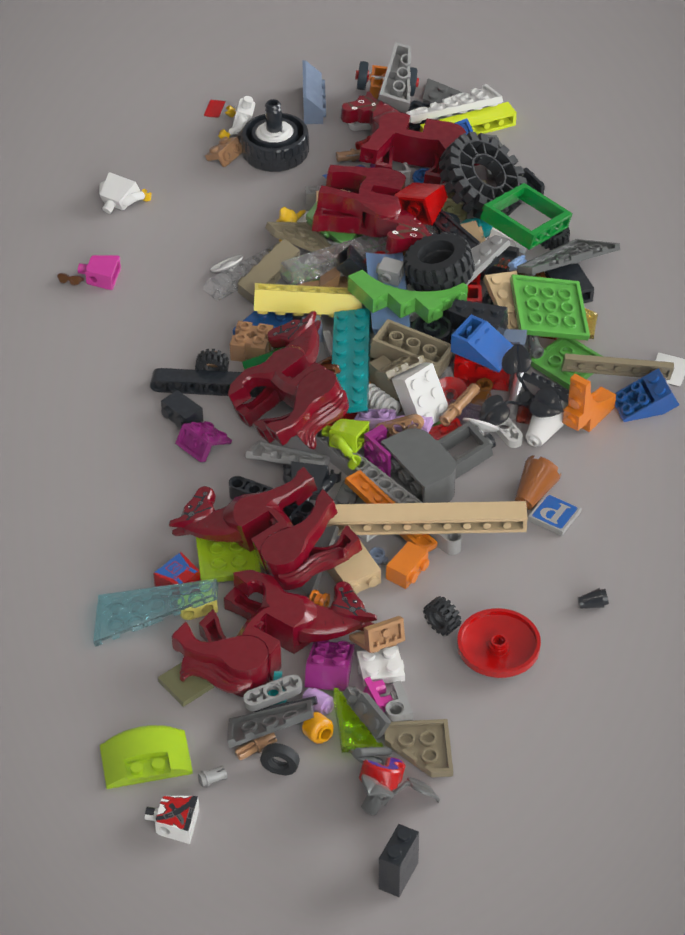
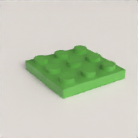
M558 338L544 349L541 358H531V367L569 390L570 378L574 374L588 379L593 373L562 371L561 365L565 353L602 355L575 339Z

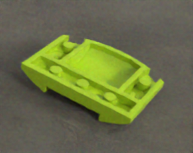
M164 725L140 726L120 732L100 744L107 789L193 774L185 730L182 729L179 730Z

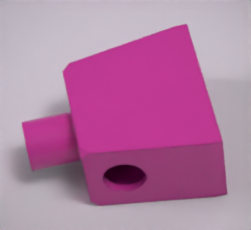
M93 255L88 264L79 263L78 274L86 275V283L88 285L113 290L121 270L120 256Z

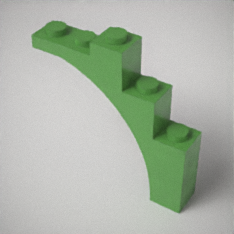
M364 270L348 276V291L372 313L388 307L399 318L415 312L426 323H431L442 318L443 311L451 308L455 299L467 301L468 286L465 283L440 291H410L386 285L368 275Z

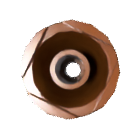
M533 455L528 457L524 464L515 501H526L527 510H531L560 480L561 473L557 472L559 468L544 457L540 456L539 459H535Z

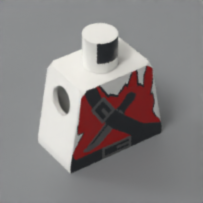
M164 796L161 799L159 808H146L145 820L155 821L156 833L158 835L190 844L199 813L198 796Z

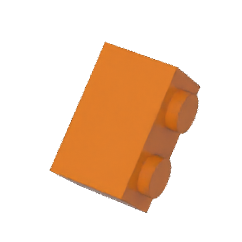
M408 541L386 565V579L407 589L411 583L416 582L418 575L428 568L429 551Z

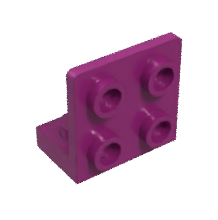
M191 422L182 425L175 444L199 462H206L212 445L231 444L232 439L227 437L225 432L216 429L211 422Z
M381 424L364 434V457L391 478V454L381 445V441L387 439V428Z

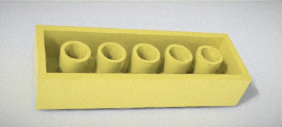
M255 283L254 311H257L258 314L275 312L276 315L293 313L295 316H303L304 313L309 314L311 311H316V315H320V317L322 314L334 318V312L362 309V303L348 291V288Z

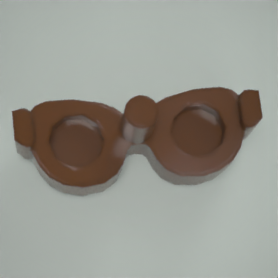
M65 273L57 275L61 283L70 281L72 285H78L84 281V278L78 275L69 276Z

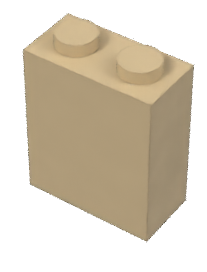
M361 541L362 550L358 554L327 570L336 584L342 581L348 582L356 594L381 583V569Z

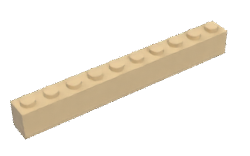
M526 501L335 504L338 513L327 524V527L337 525L340 529L338 535H341L342 530L347 525L356 535L527 532L528 517Z

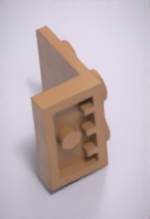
M396 616L364 627V631L350 634L349 640L369 653H376L380 649L396 646L397 643L405 641L404 619L401 616Z

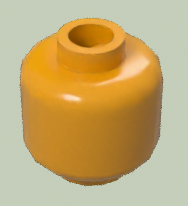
M314 712V718L303 721V734L316 744L328 741L333 735L334 725L332 721L320 712Z

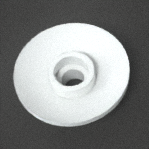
M237 255L214 265L210 270L211 272L225 271V274L235 271L234 267L243 259V256Z
M463 418L462 420L464 423L470 421L474 426L477 425L482 431L483 436L484 432L499 431V427L484 421L471 418Z

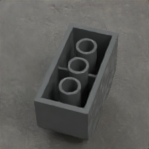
M411 428L381 441V445L391 454V478L423 503H448L453 499L455 494L456 463L450 452L446 451L438 440H435L428 432L422 429Z

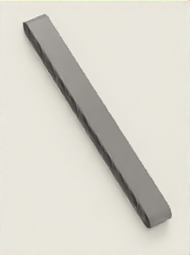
M322 429L316 434L317 446L314 450L319 454L330 456L329 462L347 476L361 470L395 503H423L358 452L353 453V455L360 456L361 463L354 470L350 469L347 465L350 460L348 456L345 457L340 449L329 445V437L322 436ZM461 533L429 534L438 542L437 547L446 554L457 555L460 553Z

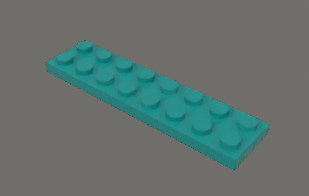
M368 308L334 312L332 364L340 366L341 372L336 377L347 394L349 402L347 413L368 411L371 312Z

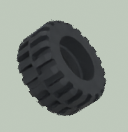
M434 233L431 236H425L421 240H417L414 242V245L408 248L403 260L409 284L415 291H440L450 289L461 283L467 284L475 271V264L468 241L460 235L457 236L455 233Z

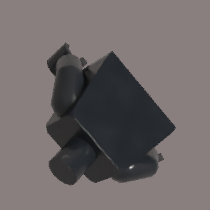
M292 461L290 468H286V465H283V481L285 484L290 482L302 467L314 478L317 491L312 492L313 495L307 499L308 501L316 500L322 489L327 493L335 483L341 481L342 472L335 474L334 469H331L329 475L327 465Z

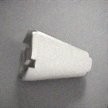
M563 400L560 401L563 409H565L568 405ZM563 412L547 418H539L532 415L526 433L527 442L534 447L542 446L564 425L562 423Z

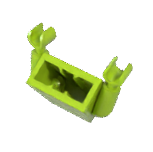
M340 419L332 426L327 425L321 431L322 436L329 437V445L340 449L345 457L348 456L350 459L347 463L348 467L354 470L360 465L361 457L353 455V453H357L363 446L364 434L369 432V422Z

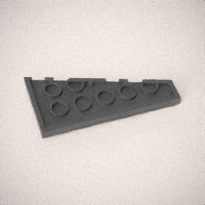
M575 239L518 265L517 271L518 273L525 274V276H534L536 273L568 264H577L586 259L620 250V243Z

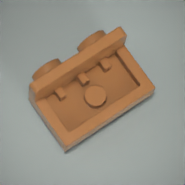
M224 137L219 140L218 145L209 149L210 152L205 157L207 161L219 159L222 167H226L242 153V145L238 137Z

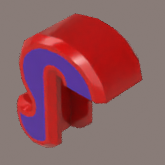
M393 757L386 759L385 766L380 763L364 760L359 779L362 782V774L368 775L393 791L401 783L406 765L402 760Z

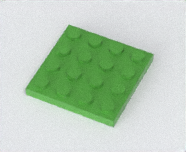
M511 275L510 284L518 330H527V335L588 341L590 333L579 281Z

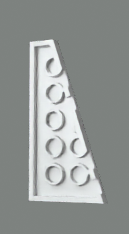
M485 84L482 85V89L474 88L471 89L470 93H459L442 99V103L434 102L430 104L429 108L419 107L406 112V114L411 115V123L418 124L427 118L435 120L440 116H452L453 113L468 112L467 110H480L484 106H497L498 103L503 102L502 95Z

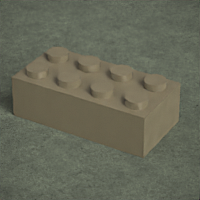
M387 319L372 339L370 356L377 359L384 355L393 362L403 355H423L427 363H433L439 379L451 363L453 352H451L450 343Z

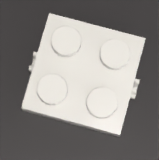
M398 646L386 647L376 653H369L366 650L357 651L358 674H361L363 686H366L364 678L370 677L372 682L383 679L385 684L400 680L401 682L405 681L403 660H401Z

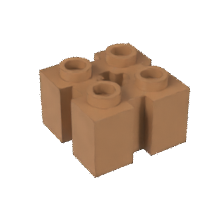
M238 320L235 335L232 336L230 342V359L243 362L246 359L271 351L272 347L268 341L267 334L274 326L261 323L258 326H253L252 322Z

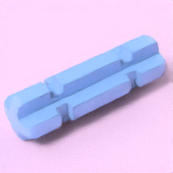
M518 256L509 262V270H517L518 265L527 262L526 256Z

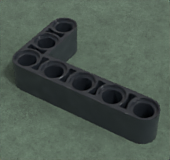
M234 476L229 479V495L231 500L244 494L265 492L273 489L242 476ZM308 500L304 501L301 505L291 503L284 507L282 511L291 520L293 526L309 516L314 504Z

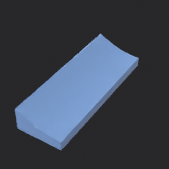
M366 252L368 275L378 280V273H376L377 264L381 263L384 257L403 261L404 256L402 252L394 254ZM404 267V276H403V278H402V280H401L399 286H395V285H391V284H387V283H384V284L389 285V286H392V287H396V288H399V289L407 290L405 267ZM388 307L374 313L371 312L374 335L377 334L387 319L411 328L410 315L399 318Z

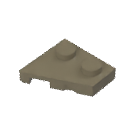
M403 355L375 373L378 379L389 381L398 374L426 362L423 355Z

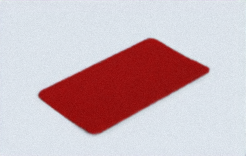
M211 99L204 116L220 117L226 101Z

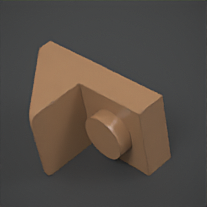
M336 267L320 276V286L348 288V279L345 276H340V272Z

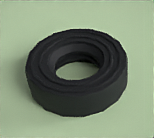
M272 743L263 748L260 761L262 766L271 773L287 776L296 772L300 758L298 753L291 747ZM273 757L282 758L287 762L278 761Z

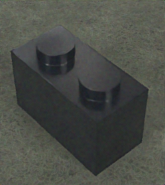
M178 390L161 400L162 415L175 423L179 428L183 424L191 422L202 423L204 421L203 408Z

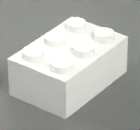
M424 362L392 378L405 416L418 414L424 417H432L433 424L440 420L439 417L446 412L448 403L433 363Z

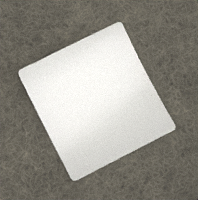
M658 353L656 361L674 362V371L671 379L666 380L667 383L681 386L685 376V359Z

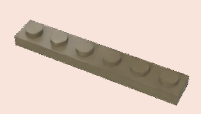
M565 353L561 367L562 371L641 378L659 368L664 378L670 380L674 371V362Z

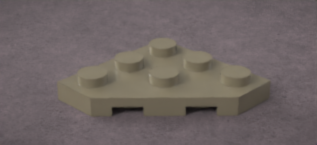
M267 222L265 228L275 238L286 239L291 244L320 256L333 255L335 252V248L319 232L312 231V227L307 222Z
M448 719L391 722L384 733L386 746L390 747L431 778L453 776Z

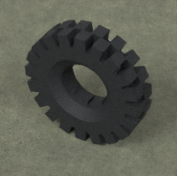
M469 132L467 135L464 133L456 138L442 153L439 169L443 171L440 173L441 181L448 182L444 185L447 193H456L452 200L456 204L463 201L462 209L467 213L473 209V217L480 219L484 204L523 183L527 184V180L521 177L524 174L522 166H514L518 162L515 155L507 156L510 150L505 145L499 149V141L492 137L488 141L487 134L480 133L477 136L476 132ZM474 163L483 165L492 173L496 181L495 187L487 185L477 176L474 170ZM519 200L501 210V212L509 216L523 201Z

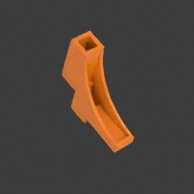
M574 374L570 378L568 406L564 409L562 423L576 431L582 428L590 432L615 408L616 394L603 387L591 393V381Z

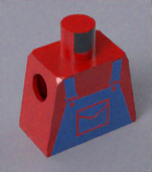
M182 552L178 553L153 573L155 587L178 599L189 593L196 595L203 591V586L200 585L199 569Z

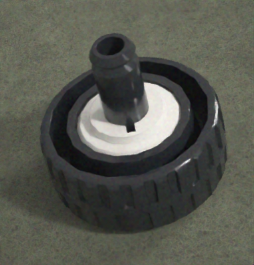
M270 99L265 104V114L252 118L243 127L241 133L242 153L244 159L256 169L269 172L286 171L297 167L307 158L309 153V133L306 124L300 118L288 113H282L281 103L276 99Z

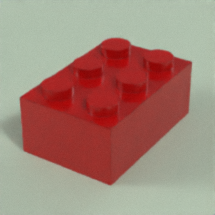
M455 354L454 377L462 380L467 387L472 383L476 384L481 378H487L493 383L491 390L509 391L511 375L507 374L503 368L498 373Z

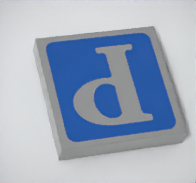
M547 493L528 515V521L563 536L581 513L582 507Z

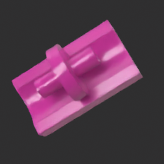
M370 677L364 678L366 687L363 692L368 693L381 710L385 712L386 704L393 699L391 695L380 697L381 694L386 693L383 679L372 682Z

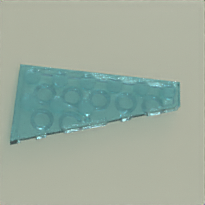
M217 579L98 595L93 640L95 647L102 645V641L109 638L113 640L120 638V634L127 631L135 632L161 622L163 617L168 615H179L181 610L186 608H197L217 600Z

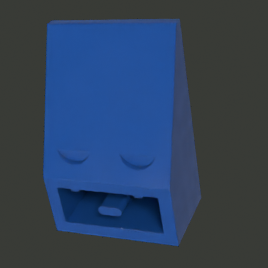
M470 315L451 335V352L498 373L502 369L501 363L504 354L514 346L491 324L474 315Z
M659 368L615 393V407L623 422L663 415L679 406L675 395Z

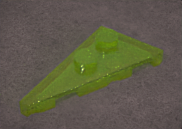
M334 688L333 699L341 752L348 753L350 749L355 750L356 748L384 747L382 742H377L372 733L348 705L343 693L338 688Z

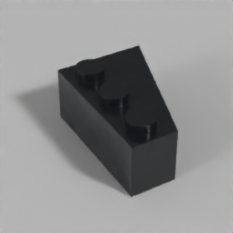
M455 299L449 310L452 328L456 330L470 315L487 321L502 335H504L508 325V309L504 306Z

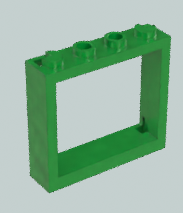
M523 183L484 204L480 219L530 250L568 228L573 213ZM522 200L551 220L531 231L501 212V210Z

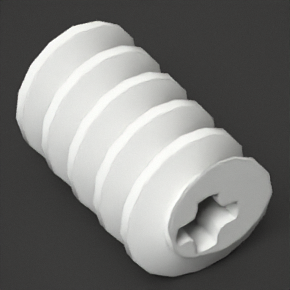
M369 384L368 408L396 410L397 415L401 408L399 401L390 397L389 394L376 387L375 384Z

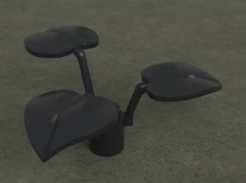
M515 344L504 354L501 363L503 370L507 374L512 375L516 373L518 380L524 388V392L520 394L519 402L509 400L504 402L502 396L493 395L483 403L480 410V421L495 426L504 423L510 415V409L507 404L518 405L519 407L523 405L534 416L539 418L552 417L564 412L559 396L553 389L542 388L534 395L525 385L520 372L524 373L530 369L531 356L523 345Z

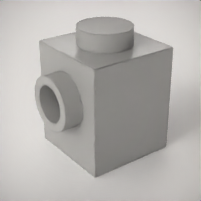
M384 257L376 267L378 281L399 286L404 276V262Z

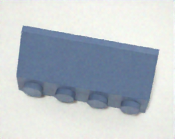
M302 60L304 123L323 124V117H326L325 79H322L320 71L306 60Z

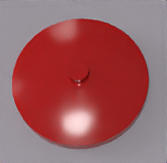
M492 608L479 611L467 618L458 632L457 649L461 659L469 668L488 677L507 678L519 675L531 668L540 654L541 638L537 627L526 616L513 610Z

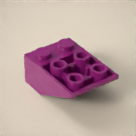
M329 640L313 642L306 662L305 688L344 691L349 685L355 644H350L348 641L330 642Z

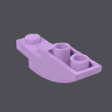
M368 408V411L358 412L354 420L368 421L369 430L371 431L378 423L404 417L405 415L397 416L396 410H388L386 408ZM422 416L424 419L422 430L429 433L433 425V418ZM394 425L396 431H403L400 425Z

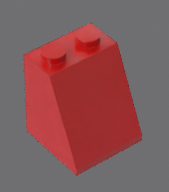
M414 182L394 195L399 198L402 209L414 215L424 225L434 224L448 198L444 185Z

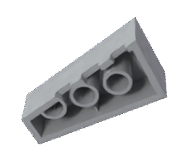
M395 42L378 100L391 105L400 112L406 113L410 107L411 46Z

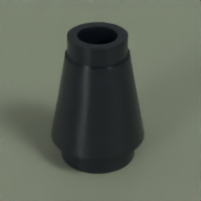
M598 588L578 597L580 609L604 608V605H609L606 589L600 590Z

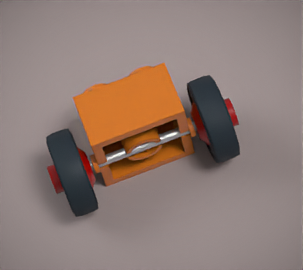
M360 61L359 70H356L355 74L357 89L365 90L366 83L370 80L369 92H371L375 99H378L388 67L372 65V72L370 73L368 70L369 63ZM410 67V96H414L415 89L419 85V78H417L418 70L417 68Z

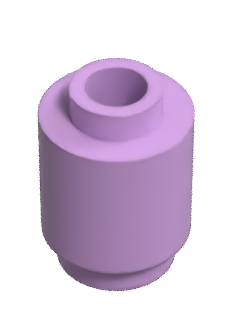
M308 688L304 692L302 699L312 696L317 697L318 704L313 705L314 712H320L324 716L332 712L334 708L333 697L317 688Z

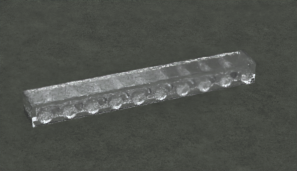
M424 225L430 234H439V230L433 225ZM362 236L281 261L280 276L289 285H299L318 279L337 266L338 254L350 244L364 259L366 258V252L384 251L387 254L389 252L385 249L387 237L373 238Z

